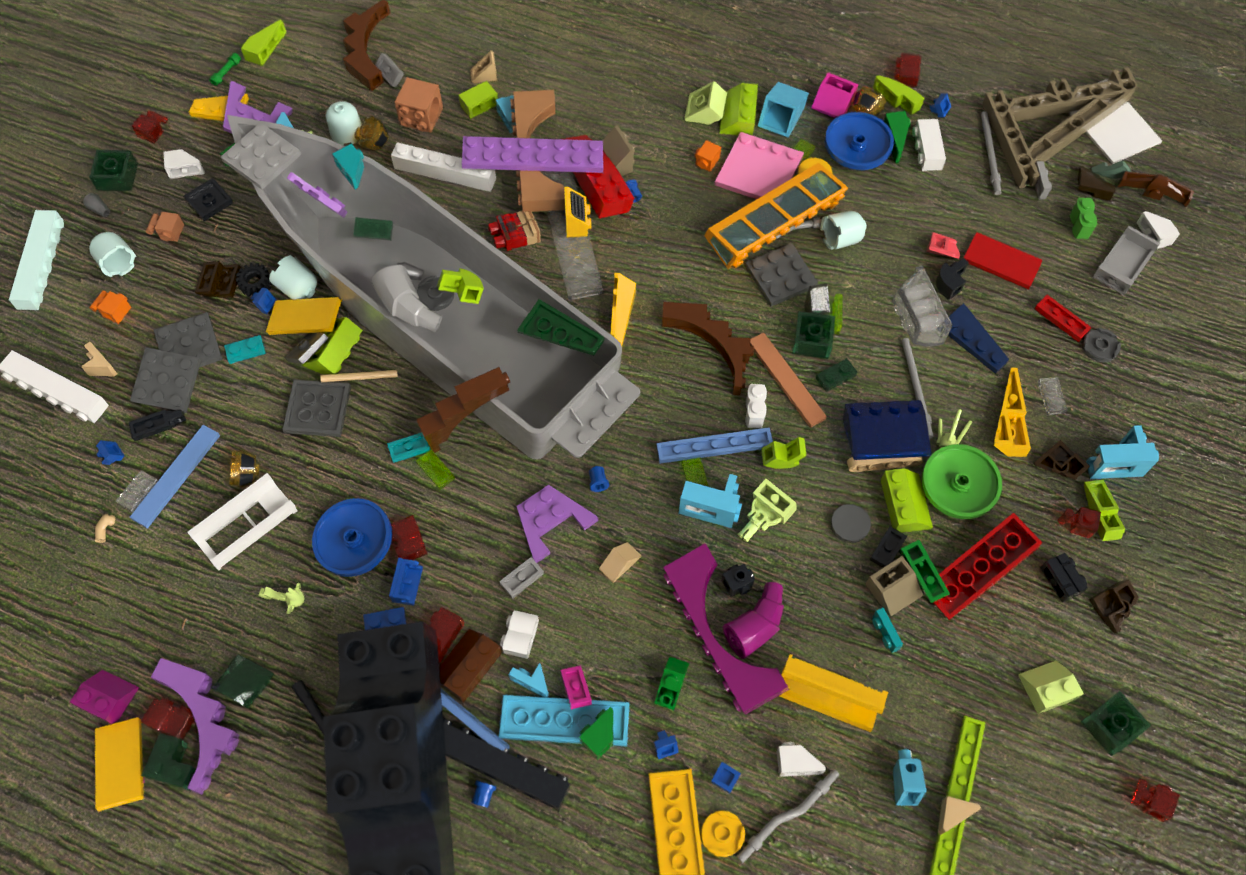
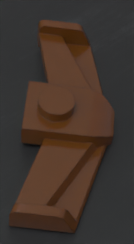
M1125 171L1118 183L1120 188L1121 186L1144 189L1143 196L1160 200L1163 195H1166L1182 203L1185 207H1187L1194 194L1193 190L1160 174Z

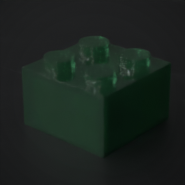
M96 150L89 178L97 191H132L138 162L131 150Z
M798 311L792 354L829 359L833 345L835 316Z
M1121 691L1112 695L1080 721L1110 756L1122 751L1151 726Z

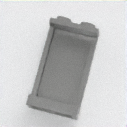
M1128 226L1092 278L1125 295L1160 243L1139 232L1137 229Z

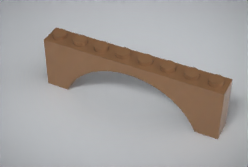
M554 90L513 92L514 99H510L511 109H514V112H511L512 123L515 122L516 124L512 125L513 136H517V138H530L539 124L555 115ZM516 170V177H520V180H517V191H521V194H518V204L522 205L523 212L565 210L564 186L550 180L540 171Z

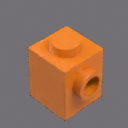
M706 140L703 146L698 148L695 153L696 166L711 172L720 159L721 147Z

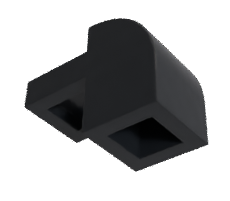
M964 258L959 262H953L950 266L945 262L937 276L936 286L947 300L960 293L966 283L960 276L965 272L969 263Z

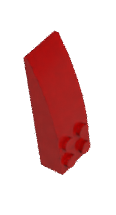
M587 135L564 138V140H592ZM604 151L603 173L573 172L598 218L628 213L635 198L621 174Z
M1013 512L939 573L950 594L933 603L948 620L952 619L1034 553L1043 542Z

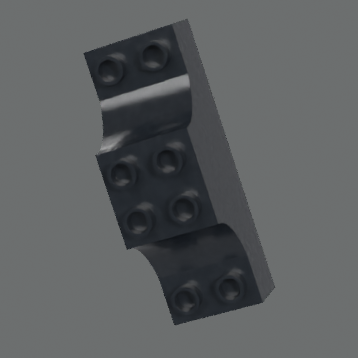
M421 621L337 634L340 678L338 697L332 713L329 716L323 717L327 814L335 819L343 836L348 857L349 875H455L436 630Z

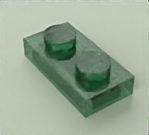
M355 217L353 235L360 238L391 241L393 222Z
M846 358L817 374L816 380L825 392H828L855 377L858 372Z

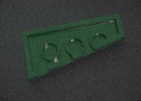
M538 299L517 329V332L593 356L605 340L602 335Z

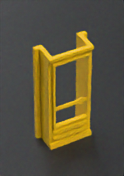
M789 654L781 673L789 690L779 695V697L868 732L872 731L877 713L882 714L888 695L887 691L883 690L881 693L877 689H871V687H866L864 684L797 658L793 659V655Z

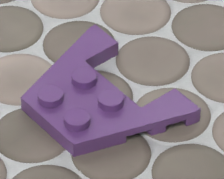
M231 81L223 129L232 134L227 115L276 123L281 112L289 116L293 111L291 107L278 102L271 115H268L241 103L240 100L246 92V87Z
M290 172L287 179L297 185L298 188L344 218L348 212L344 209L345 205L335 197L330 199V195L318 186L315 189Z
M547 485L517 506L532 558L536 563L550 555V551L540 537L570 516L574 517L583 530L598 522V517L550 485Z

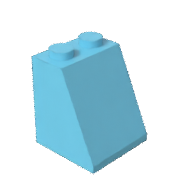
M778 82L766 95L758 127L789 138L804 110L809 93Z

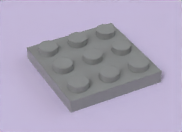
M259 123L221 156V159L257 187L264 189L300 157L301 152L268 127Z

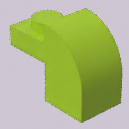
M459 268L458 272L442 269L437 284L438 290L456 292L461 302L479 304L484 289L477 275L462 268Z
M797 437L787 444L773 441L761 448L763 466L774 469L796 467L799 465V460L807 456L805 439Z

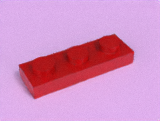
M1046 295L1034 308L1077 342L1092 328L1049 295Z

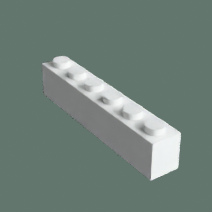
M401 143L396 144L391 154L394 169L491 192L496 181L494 169H462V158Z
M13 350L0 364V371L3 373L1 376L9 382L15 381L20 388L24 390L30 389L34 395L39 398L45 397L54 406L59 404L64 411L69 414L72 412L76 413V416L85 422L89 420L95 423L109 406L101 396Z

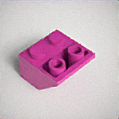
M828 72L819 87L811 109L833 118L846 114L854 101L858 84Z

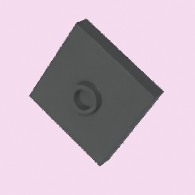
M308 333L284 358L288 362L304 364L328 340V337L324 333Z

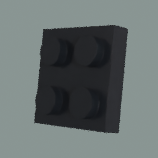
M211 178L183 196L203 221L233 204L230 196L214 178Z

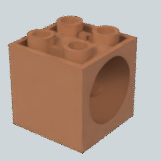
M407 77L395 100L400 125L429 133L432 132L443 109L439 85Z

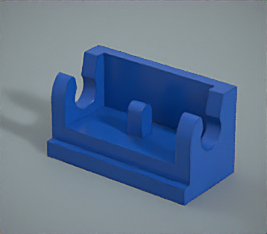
M398 558L389 594L393 603L414 606L423 566L418 565L419 562Z

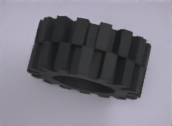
M249 263V267L244 265V270L240 268V273L236 275V281L244 295L246 294L247 297H250L255 292L259 293L261 288L271 289L270 274L264 265L261 264L260 266L259 263H256L254 266L253 263ZM261 277L257 283L248 284L250 279Z

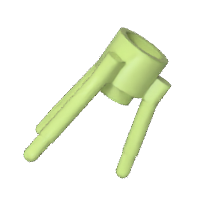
M961 409L957 411L950 433H945L944 436H942V419L938 420V439L936 444L939 445V449L948 445L959 444L972 424V421L969 420L956 440L954 433L960 418Z

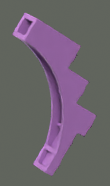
M160 658L151 678L157 683L176 691L189 706L197 724L200 742L199 761L188 789L202 795L211 783V775L214 769L221 762V754L230 756L231 752L238 745L239 735L233 730L217 725L224 718L226 707L219 701L204 697L212 687L213 679L210 676Z

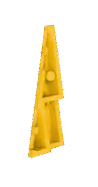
M615 273L611 335L623 346L636 295V283L620 273Z
M1018 368L1010 369L994 439V446L1008 457H1027L1031 449L1025 422L1027 412Z

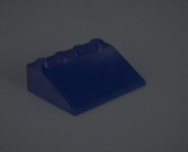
M921 400L845 404L843 423L854 460L931 456L926 413Z

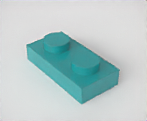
M261 335L224 345L229 364L266 354Z
M422 432L387 443L393 463L430 451L428 442Z
M884 607L876 610L872 616L874 627L880 630L885 647L889 648L891 653L900 650L903 643Z

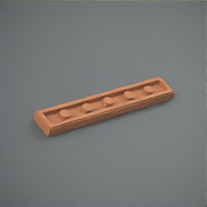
M762 333L750 339V345L754 346L755 354L808 426L812 428L826 420L827 416L766 334Z

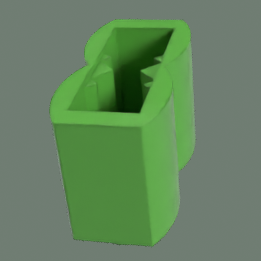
M1078 198L1070 212V219L1074 224L1072 232L1076 239H1089L1097 225V217L1094 214L1095 204L1091 198Z

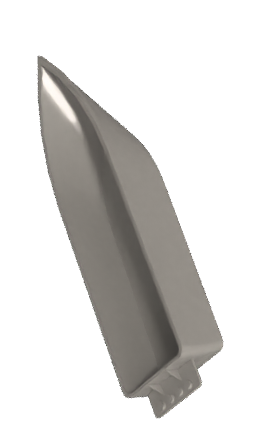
M227 115L235 144L255 126L262 123L300 150L301 156L264 189H260L255 184L253 186L261 202L286 235L298 246L336 297L340 298L341 304L354 318L451 396L457 394L455 386L497 367H500L502 373H507L511 382L508 384L510 391L490 400L474 410L473 413L528 457L541 459L556 444H559L572 456L580 458L640 396V389L619 373L622 346L615 337L415 186L375 160L364 156V159H362L364 170L359 187L355 190L335 165L332 153L345 146L330 139L285 125ZM290 172L315 189L318 186L330 195V199L335 197L345 205L344 209L348 212L344 218L298 188L297 185L287 179ZM404 261L424 270L422 280L430 276L440 277L442 269L458 272L459 268L468 270L480 278L484 289L479 304L461 302L458 294L454 292V299L448 307L439 311H433L442 316L437 331L433 332L420 326L415 327L396 316L392 317L376 292L371 279L379 270L397 265L398 262L403 263ZM411 280L415 290L417 291L418 285L421 281ZM538 299L602 335L605 340L593 356L517 332V329Z

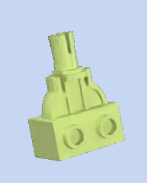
M765 479L753 492L754 500L751 505V511L747 515L750 521L738 533V536L741 539L744 538L745 542H748L757 530L762 528V531L765 532L769 526L777 525L780 522L784 524L797 510V503L769 480Z

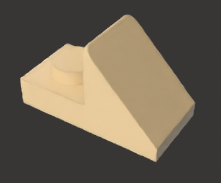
M91 342L84 345L88 351L86 355L90 359V361L82 365L87 375H117L113 367Z

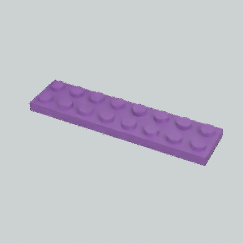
M463 136L462 169L603 173V141Z

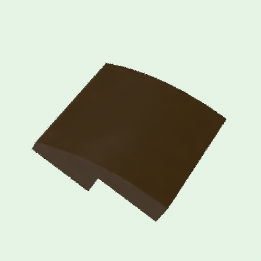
M220 261L204 262L195 293L208 297L233 298L237 287L236 275L240 273L239 270L242 267L239 264L223 265Z

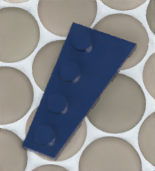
M964 303L940 324L939 329L995 374L1008 363L1009 358Z

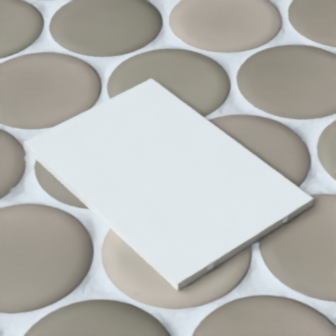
M1126 102L1085 132L1111 164L1162 142L1129 102ZM1071 111L1068 113L1072 116L1077 111Z

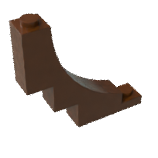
M497 367L455 386L457 394L435 403L438 410L416 419L424 438L434 453L441 450L439 444L448 440L453 429L466 416L490 400L510 391L508 384L511 382L506 372L502 373L500 367Z

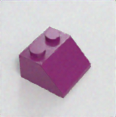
M101 670L80 685L69 703L110 724L118 722L139 687L105 670Z

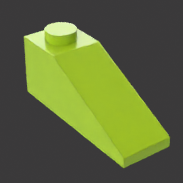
M278 20L248 38L241 48L246 61L263 66L286 34L282 20Z

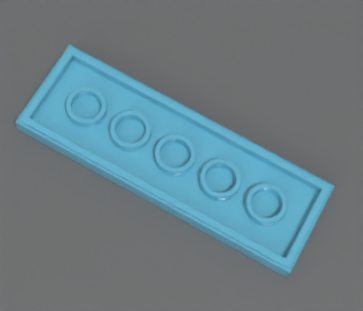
M503 695L499 738L582 744L579 740L581 736L580 731L587 724L591 726L597 720L595 717L601 710H607L611 707L614 711L613 746L627 747L629 702L592 700V705L571 709L568 699Z

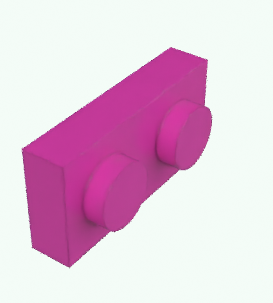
M576 666L561 670V678L570 708L575 709L592 705L582 667Z

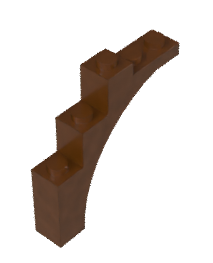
M386 0L379 1L361 15L354 12L343 20L345 31L348 34L343 39L346 52L349 53L343 58L346 71L370 91L384 83L381 70L373 64L367 55V45L369 37L378 22L391 14L388 1Z
M663 302L662 327L676 328L693 333L711 344L722 355L731 371L733 395H740L741 389H745L746 378L742 377V372H745L746 363H749V358L753 357L754 346L750 345L751 338L732 337V328H729V321L710 320L707 304Z

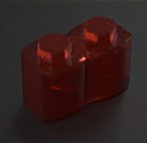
M901 52V56L897 57L895 67H898V69L895 71L894 79H897L898 82L906 86L917 87L920 76L921 55Z
M414 515L391 523L392 541H397L398 547H395L398 558L414 560L428 554Z
M162 697L161 700L154 698L141 723L183 742L195 721L194 716L191 714L192 711L182 705L180 708L173 707L174 702Z

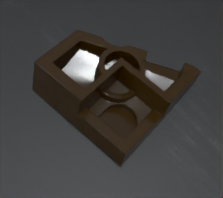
M1080 166L1078 189L1092 192L1093 198L1110 201L1115 194V186L1087 168Z
M1061 440L1033 463L1037 467L1076 480L1090 467Z
M1123 580L1093 596L1089 601L1111 631L1119 633L1123 620L1129 617L1131 607L1137 603L1139 597L1130 580Z

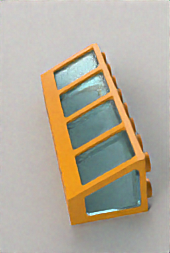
M817 163L708 228L704 236L727 269L733 266L737 268L744 263L743 260L748 257V253H756L762 248L763 244H770L776 240V236L779 234L783 236L788 233L792 226L796 228L807 217L809 219L813 218L820 209L824 211L828 208H835L839 201L845 197L844 193L848 190V187L820 163Z

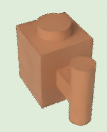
M161 212L159 216L154 213L146 233L152 235L154 230H156L160 239L177 242L184 223L179 214Z

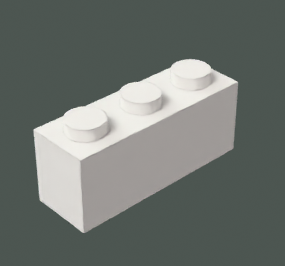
M938 119L917 120L912 134L916 139L915 149L918 150V164H921L922 171L942 170L946 156Z

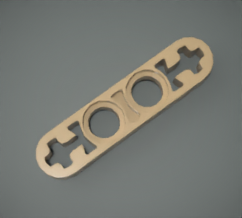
M920 451L855 456L847 460L850 472L914 467L923 463Z

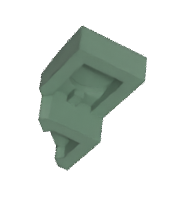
M1123 160L1110 166L1104 162L1092 167L1093 173L1111 179L1121 178L1125 171L1131 172V169Z

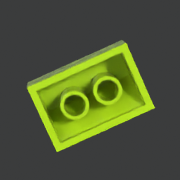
M740 83L726 91L727 95L719 134L739 135L740 132L753 136L758 84Z
M347 317L336 319L332 332H321L328 337V340L301 365L323 375L337 374L342 368V362L351 354L352 346L360 340L359 335L363 330Z
M905 468L886 470L881 478V484L892 527L901 533L933 529L919 474Z

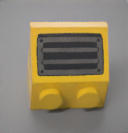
M564 187L567 237L588 236V229H591V218H587V215H590V204H586V197L569 187Z

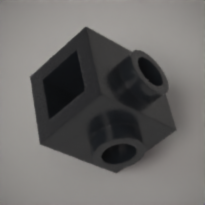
M736 564L723 573L721 581L731 598L739 593L744 595L750 592L755 577L750 568L747 569L745 564L740 566Z

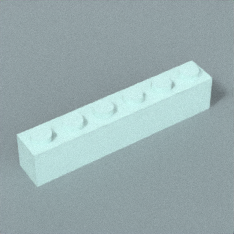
M35 210L9 297V301L17 310H39L40 303L43 301V292L47 287V278L52 269L53 258L56 255V246L60 241L61 229L64 227V221L57 211Z

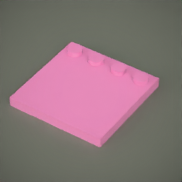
M740 132L715 180V186L757 200L794 177L804 152ZM784 196L774 202L780 206Z

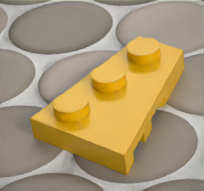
M248 94L243 95L240 100L241 103L247 104ZM228 96L194 99L189 110L190 116L224 121Z

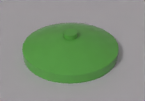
M954 444L938 449L927 460L922 472V487L930 503L940 512L957 519H974L989 512L997 503L1002 492V478L998 467L987 454L972 446Z

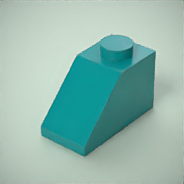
M351 143L332 153L337 168L356 190L359 187L364 170L362 160L364 156L359 148L356 149Z

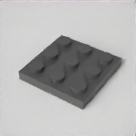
M792 243L745 263L746 269L770 307L818 287L817 280Z
M208 312L154 329L159 350L198 357L201 359L200 367L223 360Z
M145 347L130 401L172 411L181 409L183 413H187L201 359Z
M293 380L283 432L287 434L341 437L351 389L350 383H321V381Z

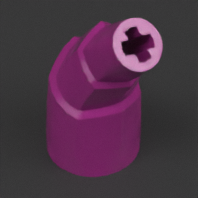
M767 582L764 586L762 597L758 600L753 610L750 609L723 625L725 639L739 658H747L780 630L779 624L784 608L782 604L783 586L781 584Z

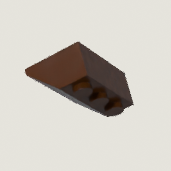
M469 629L439 666L441 687L464 703L502 654L500 646L484 634Z

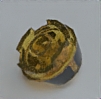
M864 86L855 94L853 110L877 116L884 111L886 99L881 93L876 95L871 92L873 88Z
M368 116L363 119L365 122L361 127H357L354 138L362 148L377 151L386 144L389 133L382 120L374 116Z
M241 449L240 451L232 450L231 456H235V458H231L230 478L233 480H229V485H234L238 488L253 484L255 475H259V464L256 463V455Z

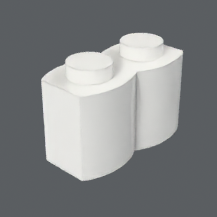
M750 384L748 388L745 417L748 428L761 429L766 416L765 400L767 396L765 385Z
M514 610L512 616H508L506 622L508 631L506 635L503 634L500 643L504 654L528 659L538 627L539 619L537 615Z

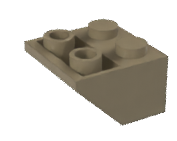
M617 125L602 140L603 151L615 165L621 176L633 172V164L635 163L633 153H635L633 144L628 142L625 132L621 131Z
M903 556L871 575L865 584L882 608L884 607L889 617H892L923 596L916 574Z

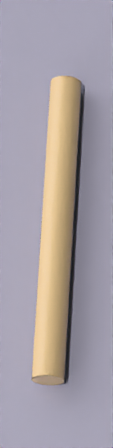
M397 370L320 376L321 383L397 377Z

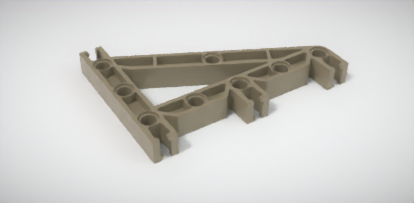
M1129 67L1124 68L1120 76L1118 75V69L1113 70L1108 81L1078 86L1074 92L1071 91L1066 79H1061L1058 88L1055 86L1056 81H1050L1045 93L1013 98L1010 104H1008L1002 90L997 92L995 100L991 97L993 96L992 92L986 93L982 105L985 112L988 113L991 126L1019 189L1026 186L1027 178L1030 181V187L1036 185L1040 176L1035 165L1037 161H1047L1131 99L1137 83ZM1077 111L1034 142L1028 149L1018 127V121Z

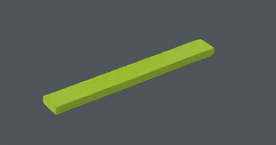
M968 716L963 717L946 797L970 801L986 722ZM965 820L942 835L938 832L929 875H954Z

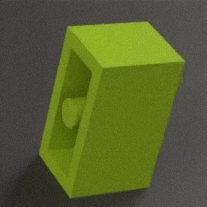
M488 81L478 84L458 95L460 107L470 119L495 107L496 99H498L497 92Z

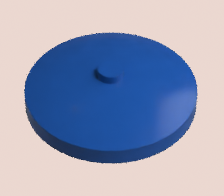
M850 112L835 118L828 126L825 135V147L829 155L840 165L854 170H868L880 166L889 158L894 145L893 134L888 125L880 118L863 112Z
M360 498L343 500L330 507L318 520L312 536L314 555L326 570L335 575L343 577L362 575L376 567L386 556L392 541V526L386 513L377 504Z

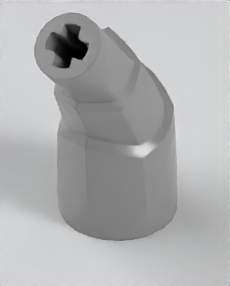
M388 266L374 274L371 282L392 317L396 316L415 327L420 326L433 332L437 331L442 316L429 310L419 300V296L404 266Z

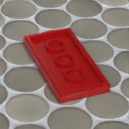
M976 232L964 256V259L969 262L968 264L1028 290L1043 261Z

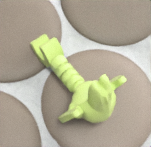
M297 583L294 589L288 588L289 592L287 593L277 592L269 587H265V589L261 588L258 596L265 599L273 598L286 601L288 607L287 614H290L295 607L301 606L304 603V595L300 590V583Z

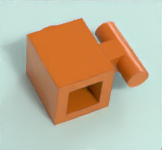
M102 290L89 308L94 312L98 309L104 318L119 324L131 309V306L123 294H115L111 291L107 293Z

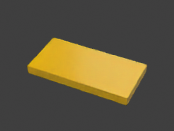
M339 297L276 300L266 332L269 335L332 332L341 300Z
M137 717L95 728V808L101 811L144 799L141 719Z

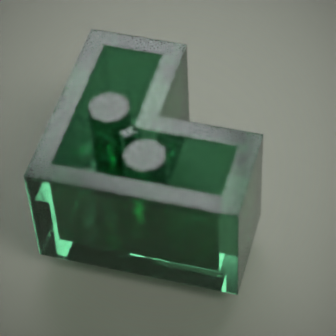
M159 733L141 776L153 782L191 792L188 786L196 768L181 763L188 744L180 738Z

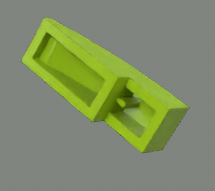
M879 75L875 77L873 89L894 108L900 105L910 115L921 109L924 97L915 90L887 77Z
M1104 480L1084 482L1090 513L1101 540L1122 539L1125 527L1117 514L1119 507Z

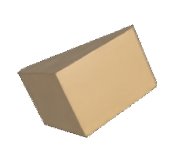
M493 51L486 54L470 69L473 83L497 81Z
M628 542L612 549L599 570L614 583L642 555Z
M947 796L942 800L938 825L939 834L942 835L982 808L979 804Z

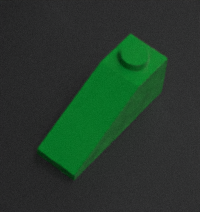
M906 111L886 113L884 122L890 128L894 138L892 155L895 164L900 161L908 128L911 125Z
M920 540L901 548L900 555L903 556L915 572L920 588L930 603L950 594Z

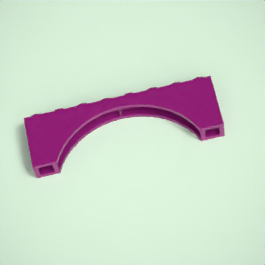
M705 543L664 566L663 568L666 573L663 576L668 585L673 584L675 588L673 594L678 603L683 602L685 608L682 610L686 618L693 620L695 626L692 629L696 636L703 638L705 644L702 647L708 656L712 655L715 662L712 665L717 674L722 673L725 680L722 681L728 693L732 691L736 699L732 700L738 712L742 710L746 715L785 693L789 688L778 668H761L746 664L725 651L713 636L707 621L705 599L709 580L718 564Z

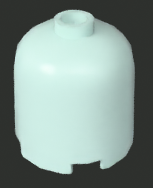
M345 101L335 102L330 105L326 111V121L331 139L340 145L358 142L362 137L360 134L363 127L356 108Z
M856 211L830 214L823 217L821 221V231L824 230L826 237L823 238V241L830 250L854 245L864 238L866 222Z
M103 232L92 239L89 246L90 254L105 275L112 277V275L120 274V276H123L134 267L133 261L136 255L119 235L113 232Z
M291 255L284 257L278 262L280 266L277 270L271 271L270 282L292 300L307 299L314 295L317 278L296 257Z

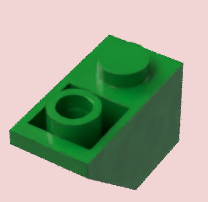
M669 657L654 704L671 710L675 709L689 667L688 662Z
M611 707L607 710H601L595 717L597 720L591 726L587 724L580 731V742L597 760L613 746L614 711Z

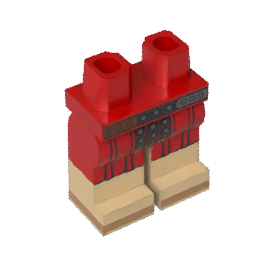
M519 211L513 214L496 216V222L488 224L491 236L500 233V236L493 237L497 249L505 247L507 251H510L512 248L541 242L540 230L532 211Z

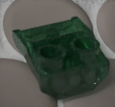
M238 654L215 685L210 688L248 709L263 692L274 673Z

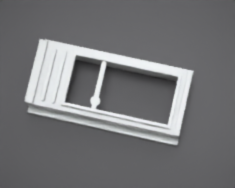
M266 473L187 533L198 544L212 564L218 570H221L222 566L292 513H296L297 509L293 502L288 500L276 486L269 474ZM259 502L269 516L256 525L246 514V511ZM243 514L254 528L216 555L206 541Z

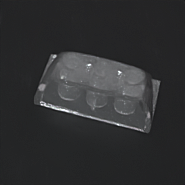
M923 265L915 268L913 275L905 280L894 294L892 302L895 306V312L900 316L902 327L907 331L913 344L924 347L943 345L953 325Z

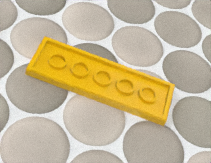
M692 769L648 773L659 875H705Z

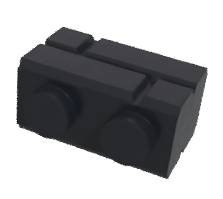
M1066 553L1046 561L1040 567L1061 602L1074 598L1088 589L1085 577L1078 573L1074 560L1068 557Z

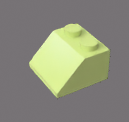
M713 81L690 93L684 119L689 122L709 125L719 121L723 117L727 92Z
M1053 661L1018 675L1037 714L1075 701L1084 694L1074 674L1058 661Z

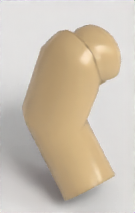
M102 515L95 526V542L103 543L106 541L107 525L113 526L115 524L114 515Z

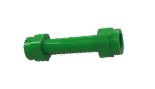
M234 52L227 58L228 62L217 73H213L210 76L209 81L212 85L218 86L223 81V76L233 66H237L240 63L241 57Z

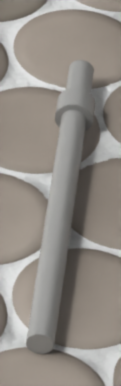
M982 112L981 119L991 171L990 181L994 188V194L1000 195L1002 193L1000 186L1001 176L998 174L988 113Z
M909 338L902 339V345L920 412V424L924 428L926 438L930 439L934 437L931 428V416L927 412Z

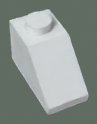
M182 149L164 152V168L170 179L205 174L200 161Z
M1147 211L1143 212L1137 221V225L1143 234L1160 243L1157 249L1172 245L1179 236V232L1171 220Z
M785 742L776 750L779 777L822 775L825 772V766L801 745H795L794 742Z

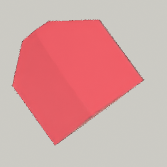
M932 233L927 252L949 258H960L956 239Z

